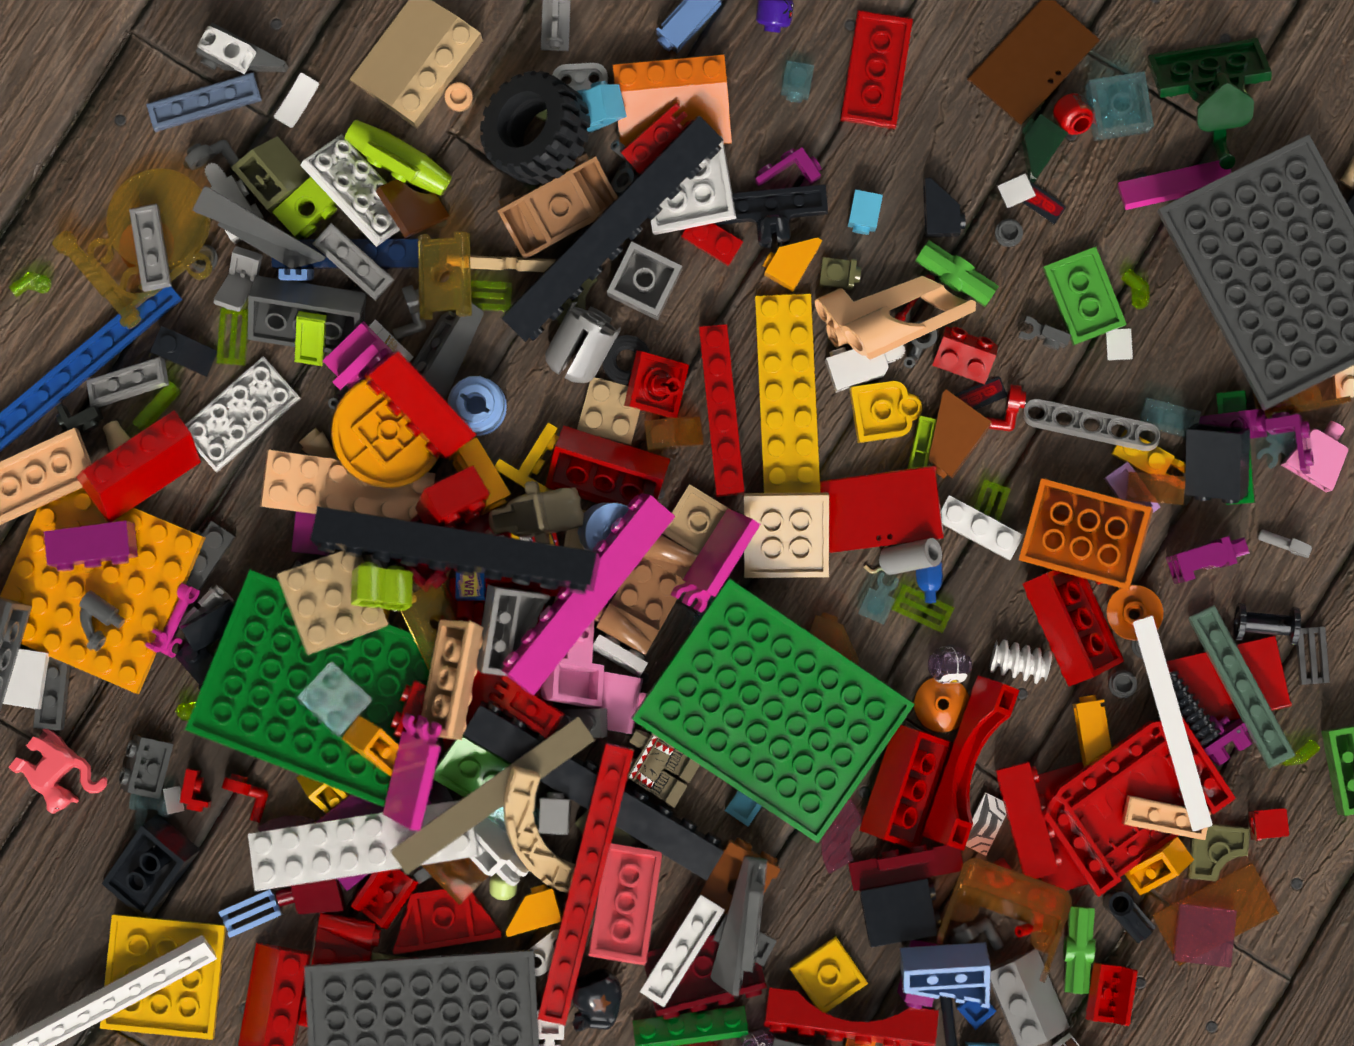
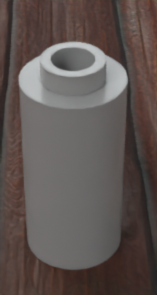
M934 538L885 547L881 551L879 564L888 575L938 566L942 560V550L940 544Z

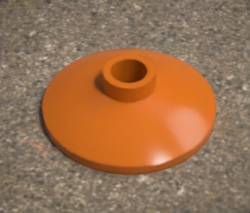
M1131 585L1129 590L1121 588L1116 591L1110 598L1106 611L1107 620L1112 630L1120 637L1133 641H1138L1133 625L1134 621L1153 616L1156 629L1158 630L1164 615L1159 597L1152 590L1140 585ZM1137 611L1140 617L1136 620L1131 619L1129 613Z
M933 677L925 681L916 692L914 698L916 716L926 728L932 731L949 732L955 730L961 725L963 714L970 699L969 694L961 683L942 684V682H937ZM940 699H946L948 702V707L945 710H941L938 707Z

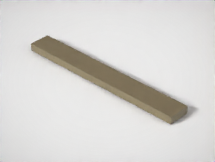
M576 717L422 827L420 831L415 832L394 847L390 852L406 875L504 806L505 790L512 766L536 771L543 778L595 739L581 719Z

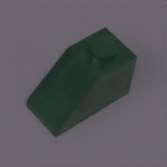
M1041 114L1036 121L1031 118L1022 130V133L1026 135L1022 140L1028 178L1032 183L1036 181L1068 134V132Z

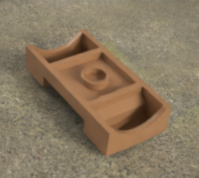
M583 153L582 156L579 155L576 158V164L560 178H553V181L542 184L522 196L515 197L511 193L498 201L500 206L496 210L524 260L594 222L617 198L595 155L588 157L587 153Z
M660 535L619 587L608 607L604 606L594 620L598 622L596 628L646 655L677 601V598L671 595L673 588L685 583L683 578L698 555Z

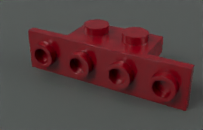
M926 844L909 847L910 852L899 853L898 849L882 852V857L848 863L853 891L965 871L961 850L948 845L927 848Z

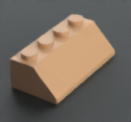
M440 620L421 714V716L427 718V732L431 729L432 722L441 725V733L438 737L462 740L466 729V715L468 705L472 699L471 689L473 679L477 673V658L483 643V627L475 623Z

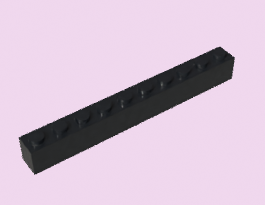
M696 116L500 318L525 342L529 338L534 341L545 330L542 325L549 318L554 321L563 312L564 308L561 305L568 298L572 301L577 298L584 290L581 285L588 278L593 281L603 271L602 263L607 258L611 261L615 259L623 250L620 245L627 238L632 241L643 230L640 225L646 218L654 219L663 209L660 204L667 197L672 200L682 190L680 184L686 178L689 180L693 179L701 171L702 168L699 164L706 157L711 160L722 149L719 144L723 139L700 116Z
M318 506L310 538L318 546L317 549L323 552L334 553L335 549L344 550L346 555L353 557H362V554L373 555V559L383 562H389L390 558L401 560L400 563L408 566H417L418 563L429 564L428 567L433 570L445 571L446 567L457 569V573L468 576L478 572L484 573V577L492 580H501L502 577L513 578V582L523 585H529L530 581L541 583V587L547 589H557L558 586L569 587L570 592L577 594H586V590L594 592L600 562L598 553L594 551Z
M481 701L468 722L463 735L511 764L547 739L540 733H535L528 729L527 724L517 717L513 716L510 718L502 713L504 709L492 701L488 703ZM575 754L540 779L541 782L560 793H564L566 797L589 810L600 766L588 759L583 762L575 757ZM625 787L615 826L707 880L724 853V846L720 844L722 840L710 832H707L705 835L698 831V826L687 818L683 817L680 820L673 816L674 811L666 805L659 803L657 806L648 801L649 796L641 790L635 788L632 791Z

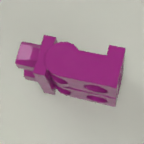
M1227 536L1211 541V544L1166 557V561L1174 584L1196 579L1193 572L1201 568L1205 570L1217 567L1222 568L1237 564L1236 558L1249 554V549L1244 537L1231 541L1230 537Z

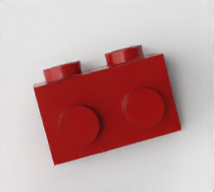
M946 327L932 366L985 384L996 358L998 345L987 337L970 335L962 328Z
M402 869L371 873L368 881L356 893L351 907L362 912L381 928L387 930L418 882L410 875H406Z
M1094 963L1085 1019L1129 1026L1138 971L1120 965Z

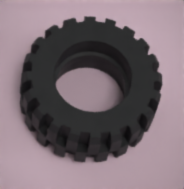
M544 71L524 72V76L518 74L512 77L509 83L504 82L499 86L500 90L498 93H493L489 100L491 102L489 106H485L483 111L485 118L480 124V131L483 132V135H480L481 145L484 147L486 157L503 172L521 182L537 185L540 182L545 184L553 181V177L558 179L563 176L567 168L571 169L576 164L575 160L578 155L582 156L585 150L583 148L584 142H588L589 138L587 128L590 127V117L586 115L589 111L582 96L554 75ZM547 109V118L543 130L533 142L523 146L527 126L537 114Z

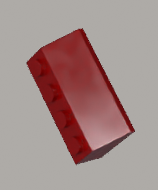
M399 351L388 352L364 375L368 380L366 383L367 387L376 396L381 394L388 401L385 404L386 407L396 417L401 415L408 422L405 427L415 437L420 435L427 442L424 447L435 458L438 456L448 458L477 435Z
M174 410L83 469L76 478L107 522L111 523L200 464L201 461L190 431Z
M563 425L555 445L545 487L553 490L575 487L582 499L598 504L605 502L628 506L635 496L642 493L649 494L658 501L670 459Z
M1051 570L1022 584L1068 687L1093 678L1124 662L1086 578Z
M900 725L888 742L859 831L906 847L920 845L925 823L929 817L944 768L947 765L953 748V743Z
M256 943L238 1046H296L300 1026L298 1023L303 997L306 992L304 965H310L311 951Z

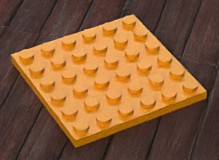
M82 487L37 509L0 597L32 606L21 642L22 645L38 652L49 653L48 656L139 694L157 653L146 648L145 644L146 642L152 643L156 638V634L151 632L152 629L156 628L164 631L179 600L177 590L181 583H187L205 537L139 509L132 508L113 522L129 521L135 523L138 557L129 558V563L112 564L111 560L101 562L102 566L84 568V564L74 565V570L57 571L56 567L47 565L44 531L108 523ZM88 591H93L119 609L118 615L125 619L122 627L118 629L113 624L106 626L92 616L95 632L100 630L103 632V636L106 637V642L98 651L87 648L89 641L80 622L81 607H79V604Z

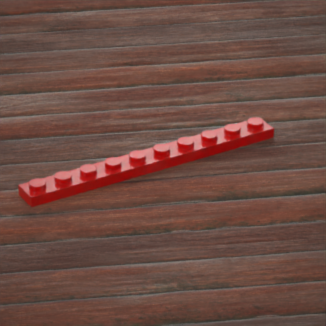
M605 743L538 1013V1020L566 1025L634 749Z

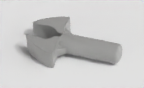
M1261 530L1258 534V539L1263 542L1289 550L1292 554L1309 558L1312 550L1311 545L1294 538L1291 540L1266 530Z

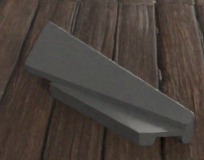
M204 186L192 210L219 221L218 226L291 269L324 261L326 256L208 186Z
M470 301L464 302L462 309L456 313L448 311L441 315L412 363L416 371L444 400H446L484 314L481 309Z
M749 856L743 859L711 973V979L734 996L739 995L743 984L744 971L752 972L757 960L767 859Z

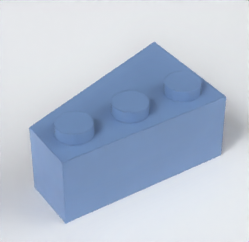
M986 943L900 948V970L904 993L939 999V996L955 998L957 1003L964 1004L965 1000L978 1002L981 1007L989 1008L990 962Z

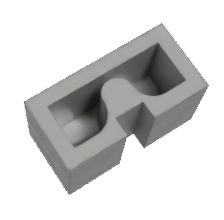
M548 792L547 797L540 799L539 833L568 834L570 832L571 799L565 798L564 793Z

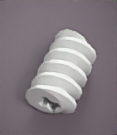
M996 640L990 661V673H994L999 666L1002 676L1006 674L1008 669H1011L1012 678H1016L1019 672H1022L1023 681H1027L1031 674L1034 676L1035 684L1039 682L1041 677H1044L1046 681L1051 666L1052 651L1047 650L1042 657L1040 648H1035L1031 654L1029 645H1025L1020 652L1019 643L1014 642L1009 649L1007 640H1003L999 646Z

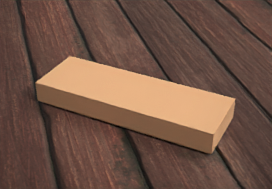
M1127 795L1122 818L1123 824L1202 840L1206 839L1208 827L1192 831L1185 806Z

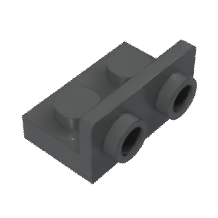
M134 734L133 740H129L126 747V756H128L126 767H123L119 774L120 789L128 793L160 799L174 744Z

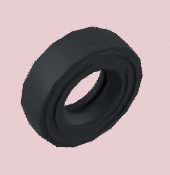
M630 335L618 336L602 363L603 370L608 378L615 383L626 386L629 385L632 370L624 371L617 366L616 357L619 352L632 350L635 354L636 351L651 354L645 342L638 337Z

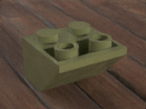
M278 136L252 149L231 167L271 215H273L272 211L311 177L300 166L301 163Z

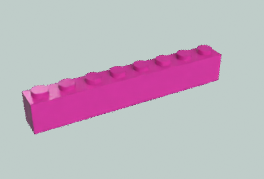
M642 493L635 496L628 504L629 510L623 518L619 517L611 525V533L607 538L600 540L592 551L597 552L600 557L594 592L586 590V594H577L570 592L569 587H562L557 594L558 599L552 607L548 606L539 617L541 621L534 629H529L521 639L522 644L517 651H512L503 662L505 666L501 671L526 692L534 695L676 517L651 495Z

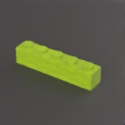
M919 416L907 469L927 466L937 419Z

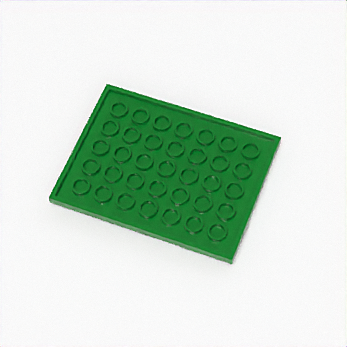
M249 570L185 730L385 807L391 777L356 752L342 737L359 715L379 727L399 745L401 738L393 736L395 729L390 727L396 711L401 713L405 702L400 699L406 684L411 686L412 682L416 680L420 684L427 686L435 643L388 624L387 627L307 655L279 581Z
M728 577L631 718L774 815L819 843L915 704Z

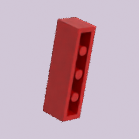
M1026 761L996 769L995 774L1024 880L1030 881L1059 873L1058 866L1062 865L1058 848H1052L1050 838L1055 837L1054 832L1042 816L1047 805L1043 793L1038 794L1035 783L1040 782L1036 766L1031 767L1030 763Z

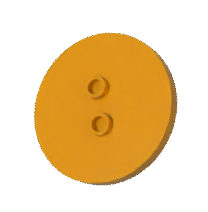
M364 379L344 394L334 411L331 424V438L335 453L344 468L355 478L366 484L376 487L394 488L413 483L433 467L438 457L435 458L424 447L427 442L420 435L415 437L405 427L408 422L401 415L396 417L386 407L385 404L388 401L381 394L376 396L367 387L366 383L368 380Z

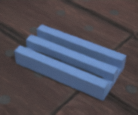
M279 269V279L294 281L313 280L314 269Z

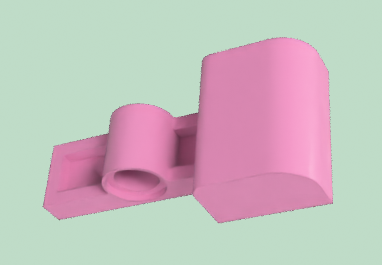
M595 620L591 622L541 685V695L544 700L593 709L602 707L604 665L592 663Z
M604 672L602 707L596 709H607V730L634 734L636 722L631 717L647 695V693H641L643 678Z

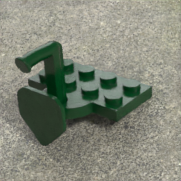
M1258 38L1148 55V66L1160 98L1189 94L1194 101L1200 103L1197 106L1198 127L1206 132L1212 131V143L1219 159V165L1223 169H1231L1235 165L1236 160L1230 154L1226 144L1227 129L1242 127L1248 124L1254 114V100L1252 96L1244 92V85L1271 81L1272 78L1271 68Z

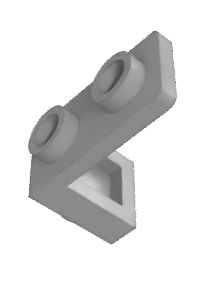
M238 246L234 248L229 274L214 297V304L229 310L241 311L248 299L255 277L259 276L262 254Z

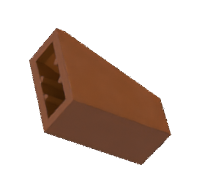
M947 389L942 393L929 462L936 466V474L943 479L949 476L953 479L988 432L992 422Z

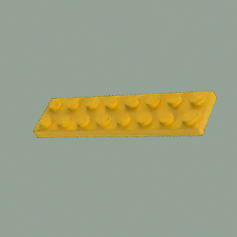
M811 294L755 296L764 493H820Z

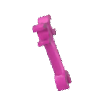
M181 583L177 590L179 600L164 631L156 628L152 629L151 632L156 634V638L152 643L146 642V648L154 652L161 651V653L171 658L176 656L172 652V647L175 643L181 644L182 639L174 634L188 605L198 598L199 590Z

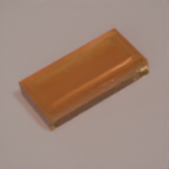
M1128 472L1126 501L1172 505L1184 504L1185 477Z

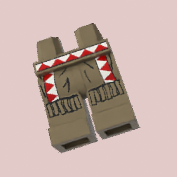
M636 729L629 742L642 750L637 759L632 757L627 778L675 808L687 788V784L664 771L665 768L690 783L700 765L653 733L650 735L647 732Z

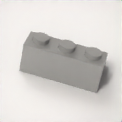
M1037 948L990 967V984L1016 1046H1038L1070 1028Z

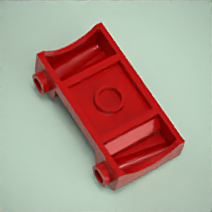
M330 912L320 913L311 965L371 961L373 946L378 947L381 930L377 929L378 924L374 921L345 917ZM305 993L298 1025L308 1027Z

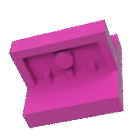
M363 321L323 362L337 376L333 383L340 390L345 386L350 389L355 384L366 379L364 375L388 352L393 351Z

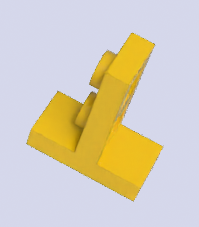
M547 423L519 470L499 459L494 466L497 472L525 488V483L535 481L530 477L532 473L537 475L545 463L542 457L547 449L550 451L554 449L559 438L557 436L558 428ZM538 483L540 492L548 491L547 487Z

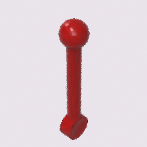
M932 275L925 276L926 278L935 281V278ZM920 297L910 301L902 312L895 315V319L904 322L906 314Z

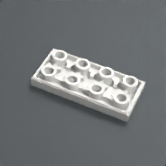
M341 134L304 159L300 166L377 247L400 230L375 192L380 186L387 184V182Z
M263 356L186 423L185 426L190 431L199 454L215 472H219L301 398Z

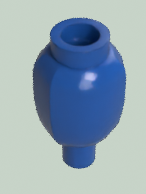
M942 561L938 566L916 570L917 584L925 592V603H936V591L941 588L943 582Z

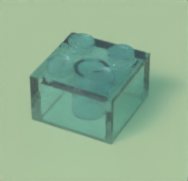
M1145 71L1092 79L1086 84L1087 102L1093 109V123L1091 127L1094 141L1149 133L1154 127Z

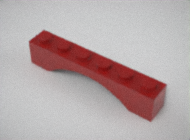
M727 324L699 327L716 497L741 495L745 491Z
M977 676L922 836L964 851L973 826L969 794L975 763L989 737L1011 716L1019 689Z
M769 987L764 1027L770 1028L769 1031L780 1034L786 1033L787 1030L798 1031V1035L802 1037H815V1034L826 1035V1039L831 1041H843V1038L854 1039V1043L860 1045H871V1042L883 1043V1046H935L939 1011L909 1007L900 1014L884 1020L852 1022L835 1018L820 1011L810 1004L798 991Z

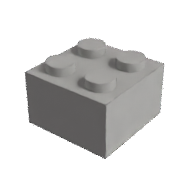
M631 241L607 290V296L658 320L682 272V266Z

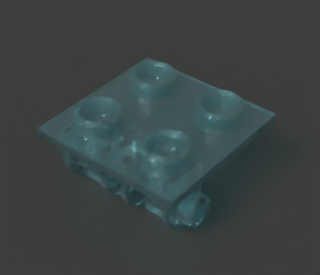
M332 661L297 697L300 705L304 704L313 713V717L319 718V722H323L332 731L331 733H335L338 737L373 701L366 692Z

